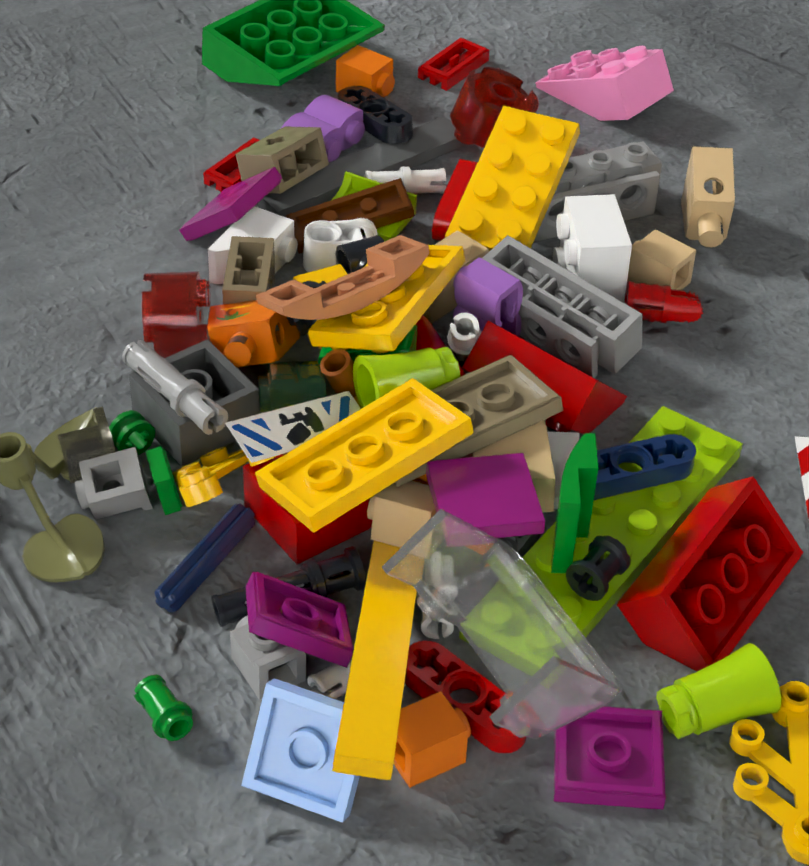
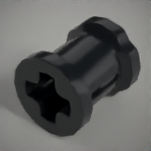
M608 535L596 536L589 544V553L582 560L574 561L566 570L568 584L575 593L586 600H601L608 592V583L615 575H622L630 566L631 558L625 546L617 539ZM610 552L609 556L604 559V553ZM591 576H592V577H593L592 583H591V584H587V581H588V580L591 578Z

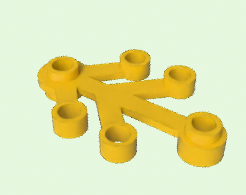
M221 447L199 457L203 467L200 466L199 462H195L172 473L186 507H192L223 493L218 480L248 461L250 466H255L274 457L251 463L242 449L228 454L226 447Z
M790 681L780 686L781 708L777 713H772L773 719L787 730L790 762L763 741L765 733L759 723L750 719L739 720L732 727L729 740L730 747L737 754L749 757L755 763H744L737 768L733 789L740 798L752 801L783 827L781 836L788 854L796 861L809 865V834L806 833L809 832V686L800 681ZM740 735L750 736L754 740H744L740 737ZM769 775L794 794L795 807L767 787ZM744 779H752L758 785L747 784Z

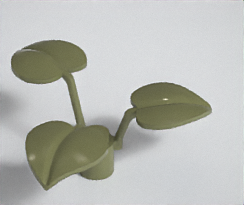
M97 407L73 418L53 431L38 444L34 453L30 444L26 443L22 435L15 432L0 434V483L12 490L24 488L42 525L46 529V531L33 535L26 542L22 555L28 572L41 581L57 583L83 579L84 576L92 574L99 567L104 557L105 543L99 526L89 517L78 513L67 515L54 526L32 485L36 469L43 472L50 479H55L61 474L70 481L82 480L79 466L80 461L112 453L111 442Z

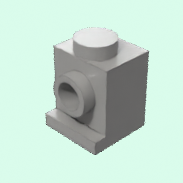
M135 447L79 462L82 480L75 481L77 497L81 509L90 507L95 520L141 507L143 511L153 509L144 469Z
M248 615L238 622L235 630L230 631L231 658L260 701L263 698L266 683L274 678L292 685H298L306 681L305 652L250 633ZM283 664V666L268 672V670Z

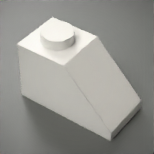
M254 206L240 220L234 222L208 249L209 281L215 285L223 284L232 236L274 238L276 274L286 262H290L295 256L298 243L294 237V220Z

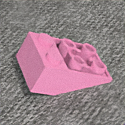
M637 46L625 52H619L618 48L607 49L598 54H592L591 50L581 51L570 57L571 62L548 69V75L535 82L538 89L600 121L629 120L674 91L663 49L647 50L646 46Z

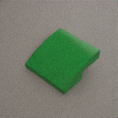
M585 433L581 437L565 464L559 495L551 558V573L566 574V570L573 563L576 538H588L598 474L595 433Z

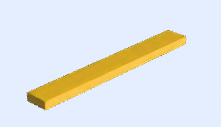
M375 540L373 541L332 771L391 780L422 554Z

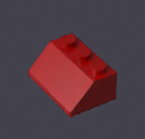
M487 321L462 367L469 372H473L512 355L562 398L563 411L545 420L546 426L557 432H571V430H574L583 435L591 433L623 405L627 398L623 393L490 321Z

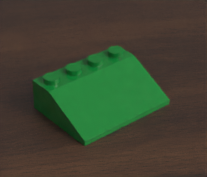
M259 0L203 27L202 65L227 82L280 86L383 32L385 25L347 0Z

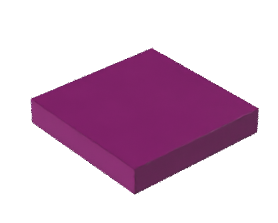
M272 167L224 189L185 223L179 231L186 241H192L237 222L281 182L282 176L276 167Z
M524 453L427 462L426 476L444 543L544 534L545 518Z
M252 572L246 585L249 632L347 668L353 656L354 648L346 606L260 572Z
M556 703L554 723V802L664 809L666 792L662 711Z

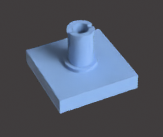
M275 678L267 682L241 786L343 823L350 816L360 777L332 771L344 702Z

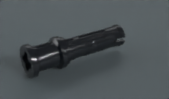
M353 546L345 548L342 555L319 562L313 558L308 559L304 564H301V570L275 577L294 586L304 584V586L299 588L326 598L327 595L353 587L360 591L365 589L366 585L364 566L358 551ZM343 571L342 574L328 578L329 575H333ZM246 587L221 595L211 596L214 613L220 627L241 620L248 615L247 603L244 604L247 601Z

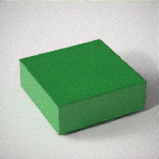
M160 446L145 451L165 515L181 511L180 507L183 506L165 449H162Z

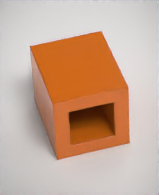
M357 45L336 60L337 93L347 87L363 86L384 98L393 91L395 78L393 76L392 58Z
M441 691L401 708L394 766L409 788L466 763L468 738L471 736L469 722L462 710L459 708L454 709Z

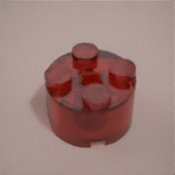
M484 67L481 73H475V69L472 70L450 113L452 124L456 128L454 136L463 144H475L485 148L503 106L536 113L539 107L536 94L531 90L528 95L521 88L523 81L507 71L493 67Z
M199 271L144 273L143 281L151 283V291H142L144 341L146 343L153 342L154 351L163 358L208 339L210 341L208 324H204L203 307L211 306L210 281L200 279Z

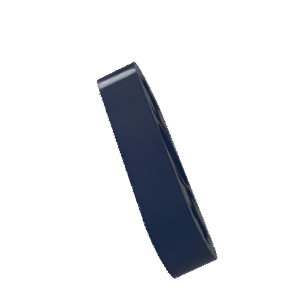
M668 434L597 450L598 474L594 500L687 478L693 470L696 455L695 445L684 436ZM626 462L634 463L640 466L642 470L628 472L621 469L618 465Z

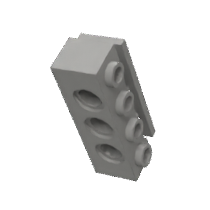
M644 141L570 157L534 242L558 237L556 228L557 215L563 214L565 197L615 194L624 221L654 214L662 162Z
M509 235L482 258L521 281L523 298L518 312L521 317L520 336L542 350L595 378L598 375L597 364L616 374L642 349V313ZM539 325L545 331L546 336H543L536 331ZM572 345L578 350L579 357L569 351Z

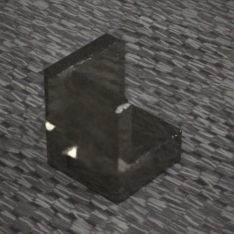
M103 406L93 409L95 426L58 434L59 446L70 484L82 480L79 466L80 461L115 452L114 442Z

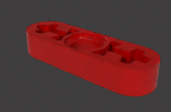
M459 159L435 212L432 226L433 240L441 241L445 238V234L478 162Z
M425 640L415 642L409 646L405 684L423 699L441 691L454 709L459 708L465 714L470 725L471 736L491 751L512 753L524 745L527 738L529 716L526 709L520 703L441 644ZM419 664L423 668L419 669L417 668V665ZM431 664L434 665V666H435V670L432 669V668L429 667V666H430ZM464 688L474 691L479 698L472 703L465 704L455 701L450 694L457 689ZM496 723L502 727L497 729L494 727V724ZM506 724H512L513 729H511L509 726H506Z

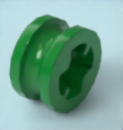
M129 410L118 415L111 422L107 436L110 442L118 448V451L135 447L139 456L151 446L155 438V429L138 411Z

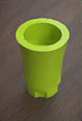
M448 347L435 350L424 348L411 352L387 355H359L356 357L353 365L354 388L361 409L412 378L432 390L460 377L458 361L455 359L452 350Z
M747 643L727 657L695 673L675 680L673 685L660 689L656 695L659 710L662 711L663 723L669 733L674 734L677 739L684 738L692 733L700 735L742 719L777 713L781 708V692L775 672L764 653L752 643Z

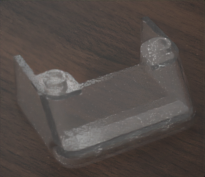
M440 509L382 566L387 575L414 586L420 595L416 599L417 604L428 617L436 622L443 618L458 627L506 693L500 698L501 706L490 716L491 720L496 726L510 730L517 737L523 738L527 736L539 739L608 705L623 691V687L617 677L526 561L505 542L449 512Z

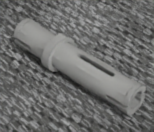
M138 340L137 344L132 342L126 346L122 354L123 362L137 372L157 392L168 399L171 409L176 414L188 417L208 435L212 434L213 430L217 433L225 427V423L228 421V412L205 394L206 390L203 385L194 379L188 380L145 341Z

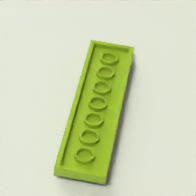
M662 406L629 443L668 434L684 436L692 441L696 447L693 470L687 478L679 481L594 500L588 538H576L573 562L582 560L589 553V544L596 536L607 535L621 542L631 558L629 568L622 575H615L608 583V592L598 601L586 600L572 590L567 582L566 574L551 573L555 522L460 624L459 638L545 686L657 555L708 490L715 487L738 460L743 443ZM626 462L618 465L621 469L628 472L642 470L640 466L634 463ZM610 552L604 553V559L609 556ZM591 576V578L587 581V584H591V583H592V579H593L592 576Z

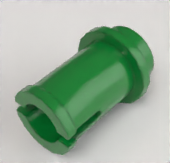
M150 675L137 684L134 690L136 693L134 698L153 720L152 728L155 734L169 741H177L185 737L193 726V714L190 706L186 702L177 700L166 685V681L160 675Z

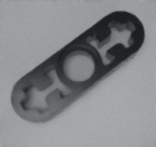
M351 86L338 92V100L363 110L365 131L388 144L404 143L412 139V116L408 112L367 87Z

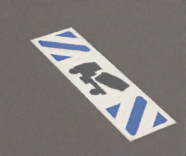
M346 391L226 422L225 424L250 462L253 463L292 451L361 408L350 392Z

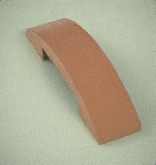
M399 235L366 249L367 267L317 288L291 280L257 294V304L295 319L321 320L350 314L373 304L400 286L429 255V246Z

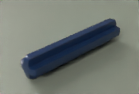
M241 503L232 506L155 590L156 604L160 608H165L170 613L176 612L255 525L254 511L251 508H246Z

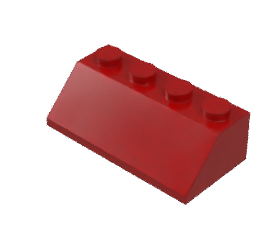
M754 476L715 486L708 490L616 605L643 644L695 671H699L730 655L804 552Z

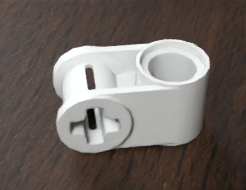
M365 218L341 221L319 220L309 223L305 227L304 269L312 272L337 265L336 247L376 236V226L372 221ZM360 229L364 230L365 236L362 237Z

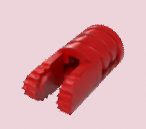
M627 282L624 303L642 313V320L665 324L667 321L694 323V321L702 318L701 315L704 314L701 300L698 295H695V292L671 289L669 285L659 286L658 284L650 285L641 282Z

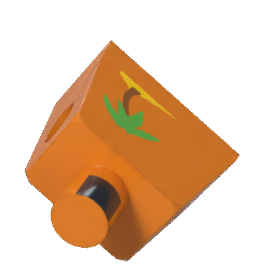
M257 300L210 307L207 325L210 342L235 367L279 361L300 338L297 327L291 326L286 316L257 304ZM276 325H278L279 331H275Z

